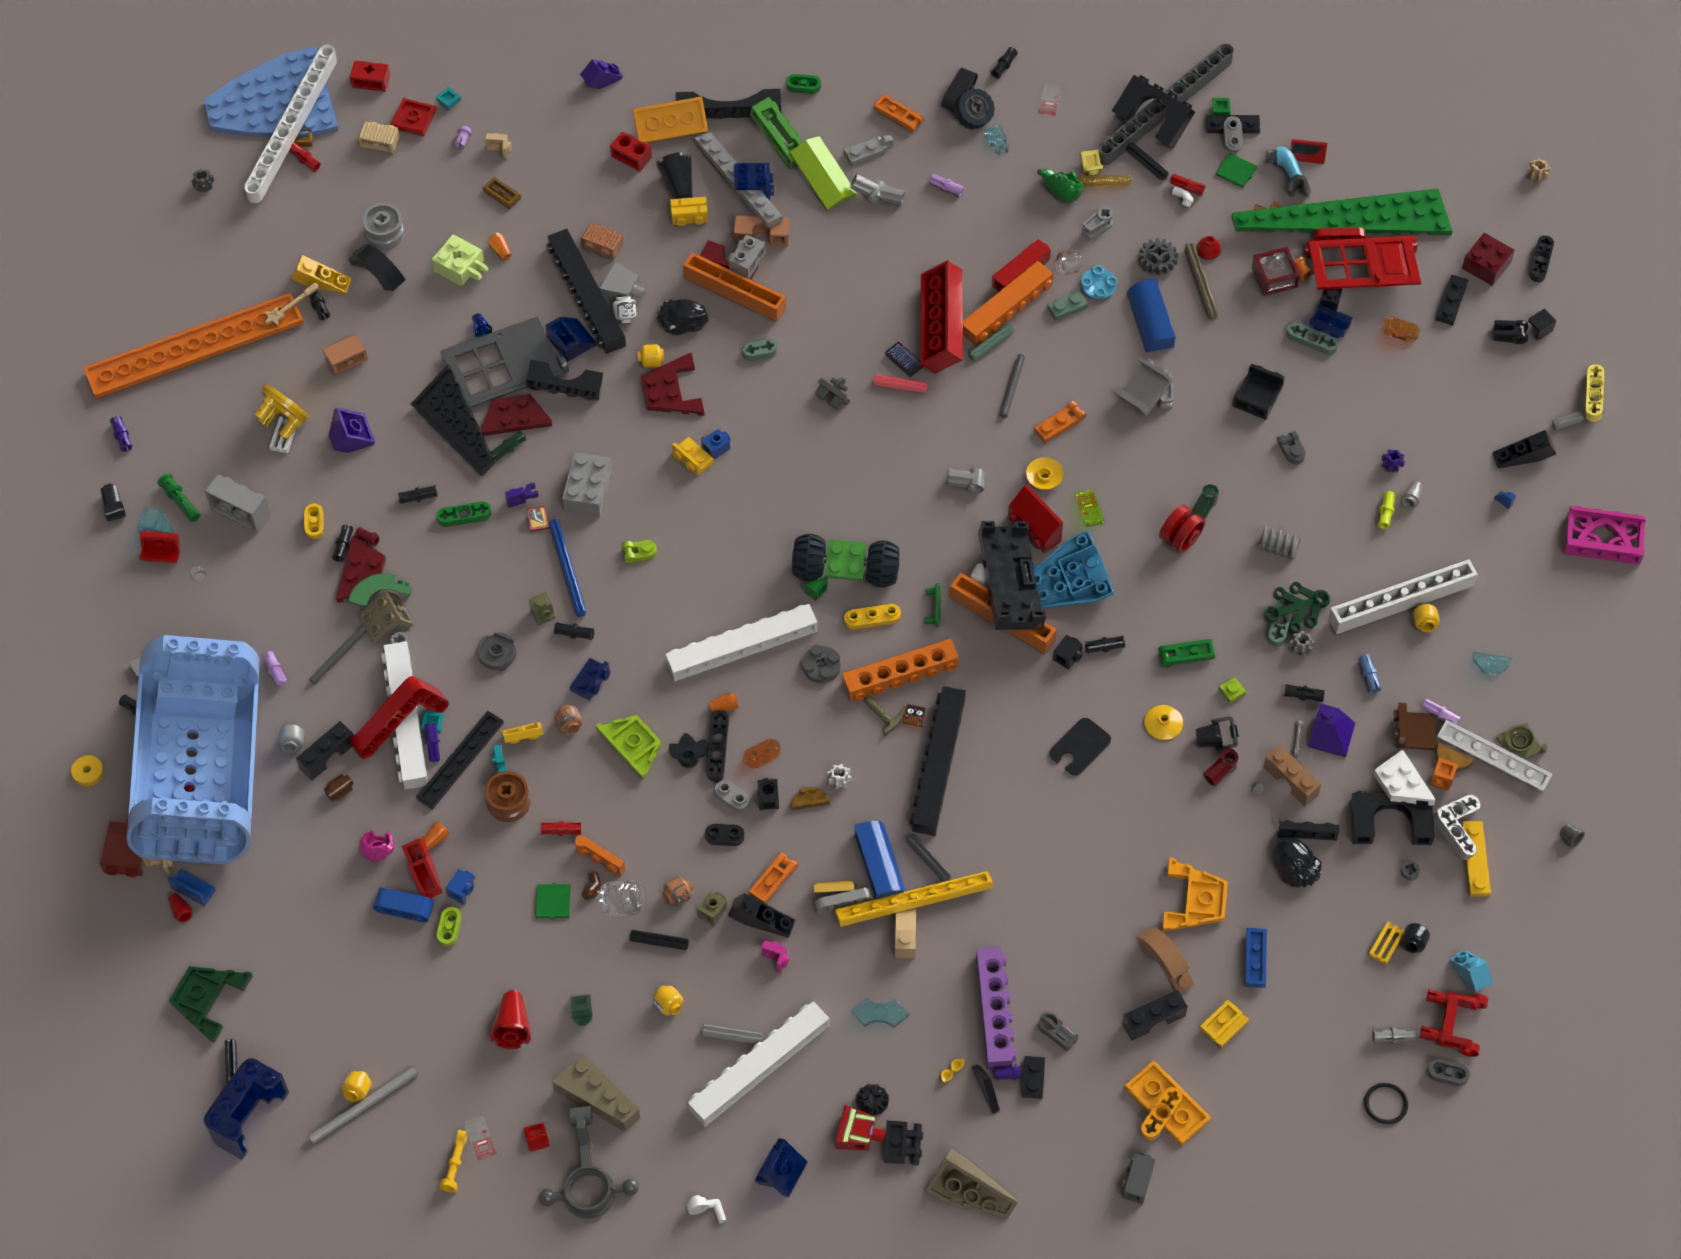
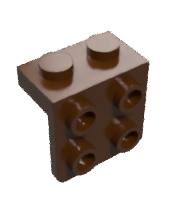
M1399 703L1397 710L1393 711V721H1396V727H1394L1393 738L1396 739V748L1434 750L1436 747L1435 715L1407 712V703Z

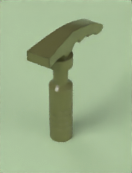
M871 696L865 700L873 711L889 725L884 729L883 734L885 736L899 725L905 715L906 706L902 708L900 715L893 720L885 714V711Z

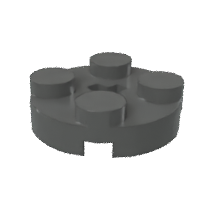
M498 632L489 637L487 635L478 644L479 661L489 669L504 671L515 660L516 647L512 638L507 634ZM500 648L501 653L494 654V652L492 651Z
M812 646L802 659V668L806 677L815 683H825L827 680L835 679L841 668L839 654L827 646ZM823 661L826 666L820 668L818 667V662Z

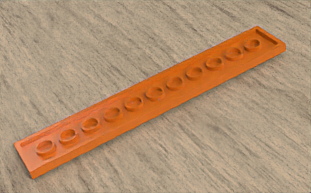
M291 292L83 367L95 399L304 324L296 304L283 313L285 318L279 320L278 327L274 323L268 325L265 323L268 318L265 315V311L273 312L275 307H278V311L294 300Z

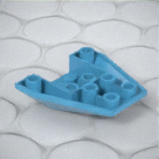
M1088 530L1071 537L1034 569L1036 588L1039 591L1042 609L1098 602L1115 594L1102 558Z

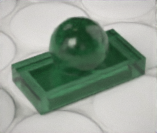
M591 995L571 997L572 1019L579 1026L588 1025L593 1018Z

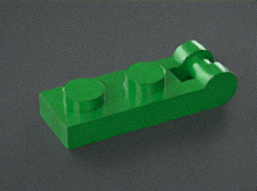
M1211 639L1164 645L1158 648L1159 655L1162 656L1161 664L1163 668L1177 664L1215 659ZM1174 653L1175 656L1170 657L1169 654Z

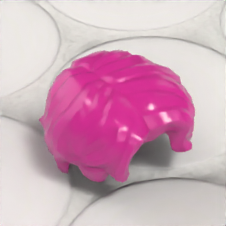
M370 830L360 839L359 851L365 859L371 862H380L394 851L393 836L390 832L385 833V837L377 836L373 830Z

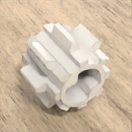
M843 764L838 766L832 765L833 769L827 772L829 785L836 786V789H839V787L846 788V784L851 782L850 768L843 767Z

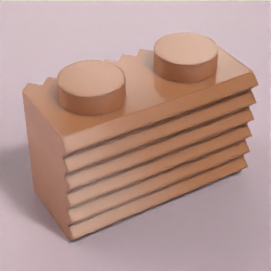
M593 222L589 224L581 237L582 247L586 251H595L604 258L610 257L615 259L624 243L622 233Z

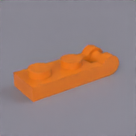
M885 94L874 104L875 111L902 125L910 133H913L917 128L916 126L920 125L924 120L920 114Z
M1072 401L1067 407L1035 426L1034 432L1044 443H1047L1081 422L1086 417V413L1078 408V404L1075 401Z
M576 837L575 845L578 854L588 855L594 863H601L612 874L616 873L622 876L626 871L624 861L586 837Z
M781 852L749 890V895L767 904L790 874L797 869L798 863L794 860H789L787 855Z

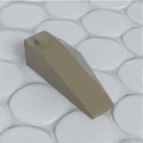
M951 1148L925 1190L943 1202H955L962 1204L966 1208L981 1209L985 1213L1007 1219L1018 1204L1016 1198L969 1159Z

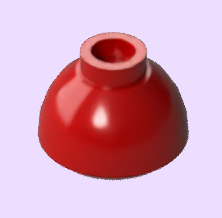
M1206 236L1198 242L1196 250L1201 258L1212 260L1220 255L1221 245L1213 236Z

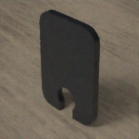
M1082 718L1051 748L1050 757L1058 764L1064 754H1072L1075 761L1068 764L1065 770L1071 775H1079L1109 746L1111 736L1091 719Z

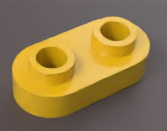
M316 503L309 504L304 509V530L306 536L310 539H319L324 534L323 509Z

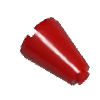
M510 990L503 994L490 1031V1040L497 1042V1046L501 1048L518 1049L521 1048V1044L526 1043L527 1045L531 1040V1031L523 995L515 990Z

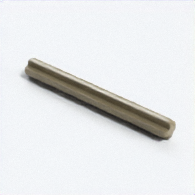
M1186 244L1185 250L1208 318H1217L1218 311L1195 244Z

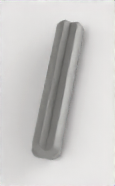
M1592 408V413H1596V409ZM1585 409L1554 419L1552 422L1554 429L1558 430L1587 420L1585 418Z
M704 1024L702 1028V1035L706 1037L751 1044L762 1042V1033L708 1024Z

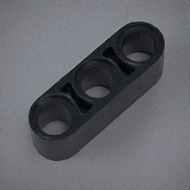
M961 67L946 91L941 107L954 112L956 99L966 90H971L975 86L978 73Z

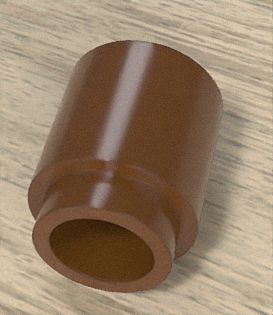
M340 774L326 784L327 787L323 790L332 802L338 801L353 790L351 786L354 783L348 775L343 776Z

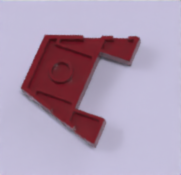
M688 353L641 376L647 410L669 413L671 411H678L688 415L689 413H698V416H705L702 398L682 401L677 373L695 370L692 353Z

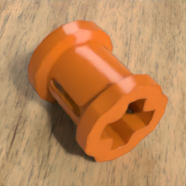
M1304 257L1294 260L1299 270L1301 281L1308 280L1313 276L1314 270L1309 268Z

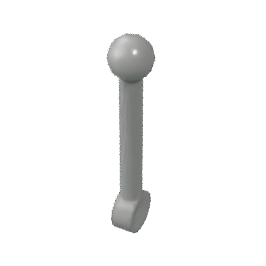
M1301 720L1296 722L1297 733L1294 757H1298L1301 727H1303Z

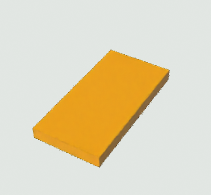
M702 96L633 109L638 140L641 142L651 143L708 132Z
M1153 1060L1125 1084L1124 1089L1150 1114L1166 1089L1170 1087L1178 1088L1182 1093V1101L1164 1127V1130L1182 1147L1211 1121V1117ZM1173 1094V1096H1169V1101L1167 1103L1169 1107L1172 1100H1176L1175 1094ZM1163 1109L1156 1111L1158 1118L1163 1119L1168 1115Z

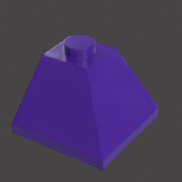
M337 407L334 409L329 431V438L334 450L350 453L375 444L364 413Z
M1320 703L1308 747L1346 757L1355 722L1339 708Z

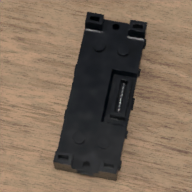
M981 521L978 537L995 630H1043L1046 612L1042 610L1039 591L1036 588L1028 539V521H1015L1013 527H995L994 521Z

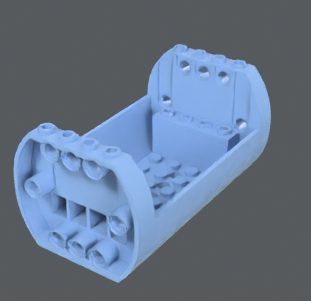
M163 635L149 642L141 652L127 843L130 849L143 859H167V861L225 865L242 857L249 848L260 660L255 650L245 642ZM189 733H195L198 736V738L195 740H191L188 738L187 735ZM189 750H193L197 753V755L195 757H189L186 754V752ZM193 768L196 773L189 775L185 772V769ZM193 785L195 790L193 792H186L184 787Z

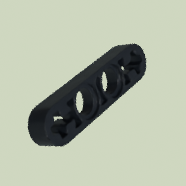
M722 710L715 711L711 717L706 770L707 777L712 782L721 781L725 774L729 716ZM719 717L723 718L721 728L718 727ZM722 734L724 739L716 741L713 739V736ZM715 751H720L723 754L717 759L712 757V753ZM714 764L718 765L717 775H713Z

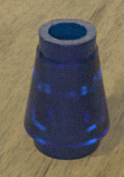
M477 313L472 316L476 337L492 333L491 325L482 314Z

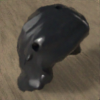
M669 299V301H664L663 306H659L660 310L657 312L658 316L656 317L658 323L662 324L668 333L676 336L686 332L699 331L709 321L707 311L703 305L686 299Z
M1290 837L1282 838L1276 843L1272 856L1277 869L1281 872L1283 882L1292 887L1299 888L1303 886L1305 888L1307 885L1312 886L1315 881L1320 879L1322 862L1313 856V852L1307 845L1298 839Z

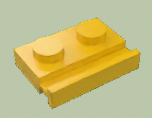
M1227 1000L1200 1026V1030L1222 1049L1249 1023L1250 1019L1246 1018L1243 1012Z

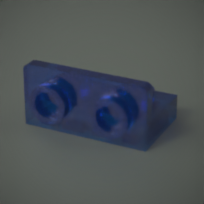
M589 658L569 687L570 691L590 701L593 695L596 696L602 682L609 678L611 673L609 663L605 661L601 664Z

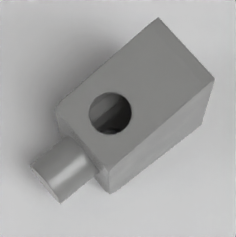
M616 262L600 287L605 300L613 302L617 297L630 296L631 299L636 296L643 299L646 293V289L640 287L638 274Z

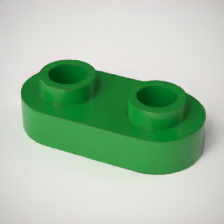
M791 74L786 79V87L791 92L814 94L820 91L821 80L813 75Z

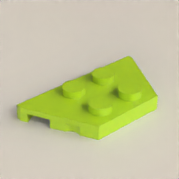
M637 715L627 717L626 719L613 720V723L601 725V723L596 724V730L643 780L662 745L661 740Z

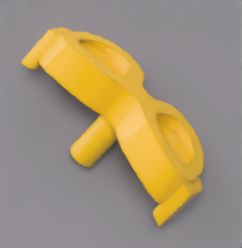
M963 1058L961 1060H953L950 1066L951 1070L945 1069L942 1071L941 1082L943 1084L948 1083L952 1079L953 1074L959 1072L964 1067L965 1060Z

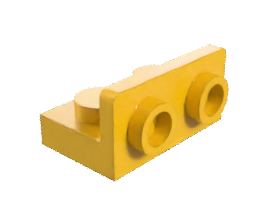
M687 437L679 445L675 442L672 444L673 457L677 461L683 462L685 467L697 476L714 463V458L690 437Z

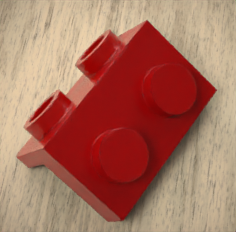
M141 531L140 543L142 551L139 556L140 561L178 562L181 553L179 534Z

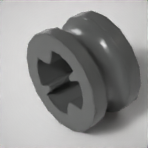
M1414 861L1405 862L1401 869L1402 876L1407 880H1415L1420 872L1419 865ZM1412 867L1414 872L1408 874V870H1405V868Z

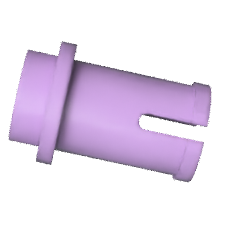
M463 125L458 129V136L454 142L456 148L461 145L460 149L465 148L467 139L472 134L468 126Z

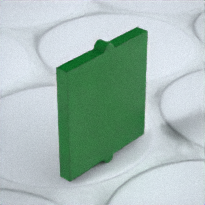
M1230 153L1225 161L1221 162V167L1217 171L1216 176L1244 188L1248 180L1252 179V174L1257 169V165Z
M556 883L538 884L536 918H551L552 920L555 918H569L571 885Z

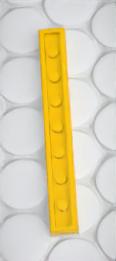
M988 871L835 909L834 912L840 927L992 889L994 885Z

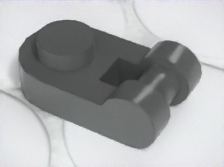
M1296 431L1290 432L1287 436L1281 435L1277 437L1278 444L1290 463L1300 464L1304 461L1306 452ZM1292 442L1293 445L1288 446L1287 443Z

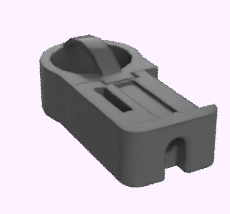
M1045 1013L1040 1017L1038 1027L1041 1033L1047 1035L1065 1051H1068L1072 1044L1077 1042L1078 1034L1074 1035L1055 1014ZM1045 1020L1054 1029H1045L1042 1026L1041 1022Z

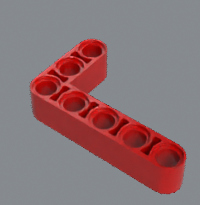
M410 676L403 681L354 735L350 745L362 759H367L376 752L418 704L433 712L442 713L448 708L449 702L438 688L415 676Z

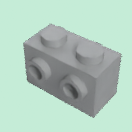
M746 234L743 240L738 242L735 252L731 253L728 258L729 270L749 279L766 253L765 242Z

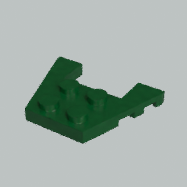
M189 966L169 1002L212 1043H215L223 1026L206 1018L225 984L245 991L253 975L251 972L246 971L240 973L234 970L218 971L213 968Z

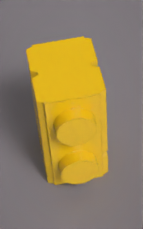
M706 196L670 199L673 225L685 226L686 224L693 223L701 225L708 222Z

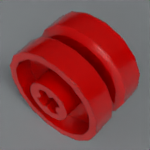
M1184 504L1178 506L1169 515L1159 532L1160 539L1167 544L1172 543V547L1180 553L1187 551L1196 542L1206 523L1205 519L1198 514L1192 515L1193 511Z

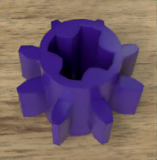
M1388 449L1387 455H1382V467H1385L1388 472H1398L1399 467H1404V454H1401L1398 449Z

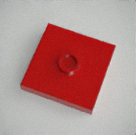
M403 98L390 125L397 127L400 131L424 137L437 110L436 106Z

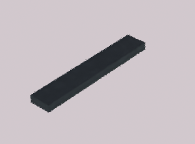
M487 711L416 796L417 800L433 810L501 728L504 721Z

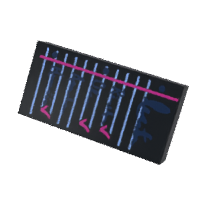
M899 341L885 351V355L909 377H912L923 368L920 365V360Z

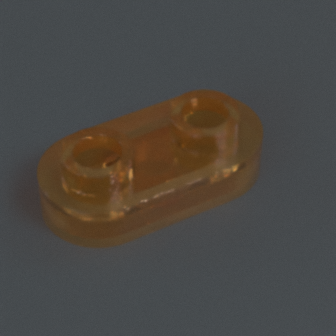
M1395 317L1387 318L1383 325L1385 334L1407 342L1417 340L1420 332L1416 324Z
M767 739L747 749L744 753L745 765L754 769L776 759L780 755L779 742L774 739ZM768 746H773L774 748H773V749H768L767 747H768Z

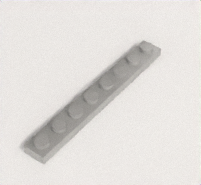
M710 131L695 137V144L767 228L783 221L782 214Z

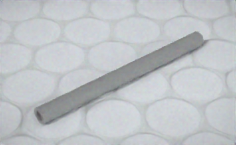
M414 1067L410 1068L308 1135V1138L314 1145L417 1077L418 1073Z

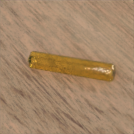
M1130 175L1079 176L1078 178L1084 186L1131 185Z

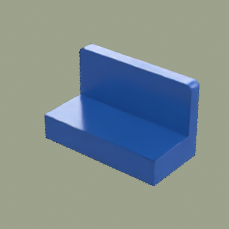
M183 870L180 871L176 878L171 876L168 878L171 889L204 907L216 891L213 886Z

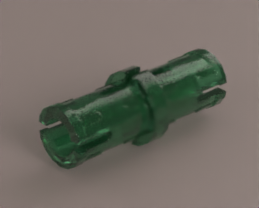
M519 430L511 438L503 440L501 445L490 451L492 456H494L493 459L498 461L508 452L512 453L515 447L526 441V437L522 436L523 433Z

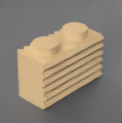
M365 121L358 141L360 147L394 153L400 136L398 128L393 125L384 126L376 122Z

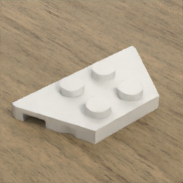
M1403 750L1375 769L1374 776L1390 801H1404L1416 804V800L1428 801V805L1431 806L1435 805L1434 796Z

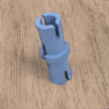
M1365 654L1360 656L1358 660L1363 670L1362 676L1366 679L1369 687V692L1373 694V690H1375V693L1381 691L1382 688L1377 678L1378 672L1373 666L1370 654H1366V657Z

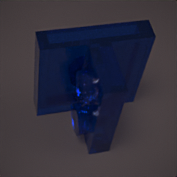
M778 1138L755 1181L759 1185L774 1187L782 1196L789 1197L808 1161L785 1139Z

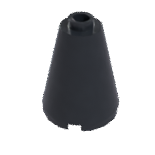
M677 152L662 157L663 161L660 163L658 160L657 169L673 198H692V159L690 154L687 153L686 156L682 152Z

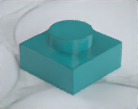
M447 87L436 96V101L447 110H450L461 101V96L450 87Z
M424 711L421 731L425 732L424 724L436 723L437 734H441L444 713Z

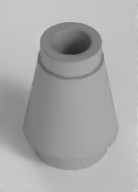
M1417 481L1412 482L1401 496V502L1404 507L1413 509L1419 505L1422 490L1421 483Z

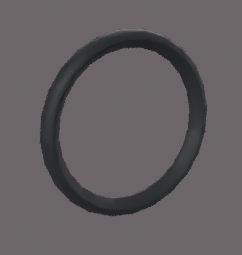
M1379 1083L1371 1087L1366 1093L1365 1108L1369 1116L1375 1121L1382 1124H1393L1400 1121L1406 1115L1408 1100L1405 1093L1398 1086L1391 1083ZM1381 1087H1389L1396 1090L1404 1101L1402 1113L1397 1118L1391 1120H1384L1375 1116L1369 1106V1098L1373 1091Z

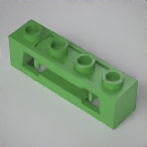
M770 97L752 106L750 116L787 167L792 169L797 166L789 152L800 145L802 141L799 139L797 131L789 125L787 117L780 113L776 102H772Z

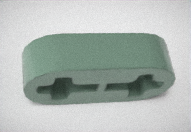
M772 339L750 342L743 347V356L748 361L771 358L777 353V343Z

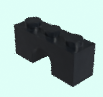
M339 721L296 757L299 769L313 781L327 769L326 762L334 753L338 752L342 756L352 748L350 741L354 737L353 732Z
M1176 990L1125 1013L1122 1025L1131 1041L1150 1033V1029L1159 1022L1166 1021L1167 1024H1170L1185 1017L1188 1006L1179 990Z

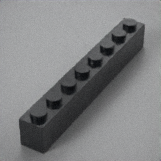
M568 229L548 235L547 250L549 254H553L556 267H560L563 280H567L570 293H574L576 305L578 308H582L584 320L589 321L591 333L593 335L596 334L599 348H603L607 354L625 347V335Z
M943 686L942 693L937 695L936 704L939 707L938 710H934L932 721H935V725L930 727L929 738L932 739L931 743L926 745L925 755H928L927 761H923L921 772H924L923 778L918 780L917 789L920 790V793L915 795L913 807H916L915 813L911 812L909 824L913 825L912 832L936 836L966 700V690Z

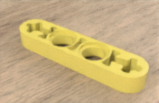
M1597 364L1589 366L1587 370L1585 418L1591 422L1599 421L1603 413L1604 368ZM1591 385H1598L1599 388H1592ZM1590 398H1597L1599 401H1591ZM1592 408L1596 409V413H1592Z

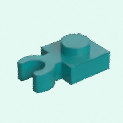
M501 744L493 746L494 753L491 754L492 763L497 765L499 773L506 772Z

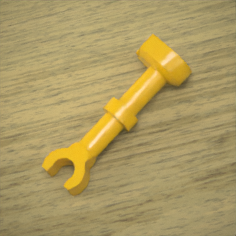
M458 1130L454 1152L448 1162L447 1176L441 1179L439 1185L442 1191L444 1190L449 1193L457 1192L458 1186L454 1178L457 1168L461 1164L460 1157L467 1142V1131Z

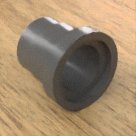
M1567 823L1562 827L1559 835L1568 842L1569 846L1574 848L1581 842L1585 832Z

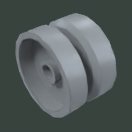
M378 203L365 211L362 224L368 244L380 250H388L401 243L404 237V226L399 209L391 204Z

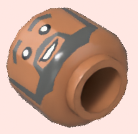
M572 705L561 706L554 716L559 730L566 734L578 732L583 723L578 709Z
M676 877L664 884L662 895L668 905L680 906L691 899L693 887L689 880Z

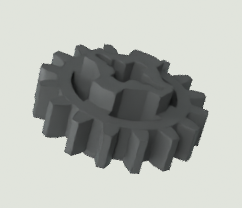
M1156 238L1155 242L1150 239L1149 244L1143 243V248H1140L1139 261H1141V266H1145V271L1150 269L1151 274L1158 271V274L1161 275V271L1167 274L1168 269H1174V265H1177L1178 252H1176V247H1171L1172 242L1167 244L1165 243L1166 239L1160 242Z

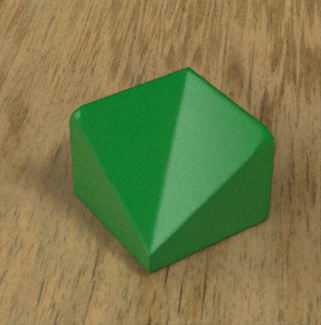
M826 577L805 584V594L815 601L828 589V579Z

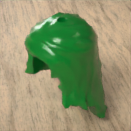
M1050 169L1037 170L1038 175L1043 178V184L1059 200L1072 203L1080 198L1084 185L1077 179L1074 171L1064 175L1062 171L1056 173Z

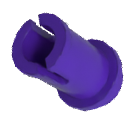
M1020 1066L995 1067L996 1080L1014 1079L1017 1081V1079H1021Z

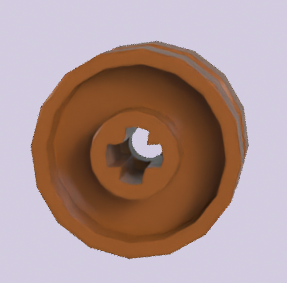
M510 771L500 772L492 776L487 782L485 795L488 810L494 818L503 822H513L524 817L529 811L531 802L528 785L521 775Z

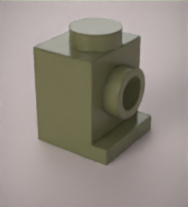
M547 592L529 599L530 610L538 625L555 619L553 605Z
M709 892L701 905L697 907V917L715 926L727 909L725 896L719 892L715 894Z

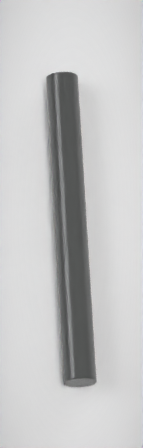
M1019 354L1000 413V416L1003 418L1008 416L1025 356Z
M361 626L309 680L316 684L366 633V628Z

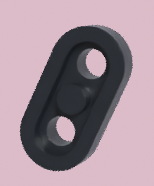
M711 824L705 830V839L711 845L738 846L743 843L745 834L743 828L739 825ZM713 831L718 832L716 835L712 834ZM732 832H737L738 834H737V835H732L731 833H732Z

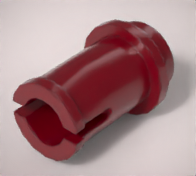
M358 527L355 531L357 535L354 536L366 542L369 546H376L379 543L380 537L377 533H371L362 527Z

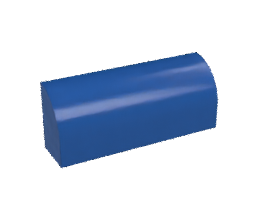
M1157 279L1144 280L1134 284L1128 290L1127 296L1145 351L1151 352L1174 347L1176 336Z
M868 821L854 825V834L875 899L906 892L884 823L881 821Z

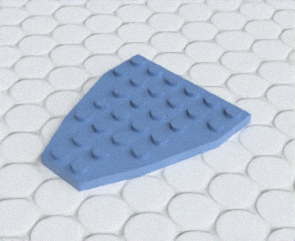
M317 46L283 53L234 78L204 99L211 130L245 136L271 137L318 53ZM327 84L323 87L299 131L298 137L309 136V132L316 136L338 131Z

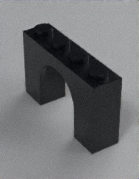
M1133 75L1112 112L1129 121L1147 100H1162L1166 106L1167 114L1155 138L1174 148L1195 114V111L1191 109L1192 105L1186 101L1182 103L1177 101L1178 97L1171 92L1168 95L1162 92L1164 88L1156 83L1152 86L1148 83L1149 79L1146 77Z
M1357 791L1352 793L1350 799L1352 844H1373L1375 837L1374 816L1381 810L1394 809L1402 812L1408 818L1411 826L1412 845H1432L1435 837L1433 806L1428 805V801L1416 800V804L1404 801H1390L1384 791L1376 793Z

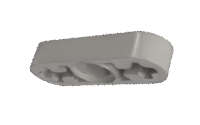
M862 888L822 897L815 901V907L818 914H827L834 912L835 909L873 900L870 888Z

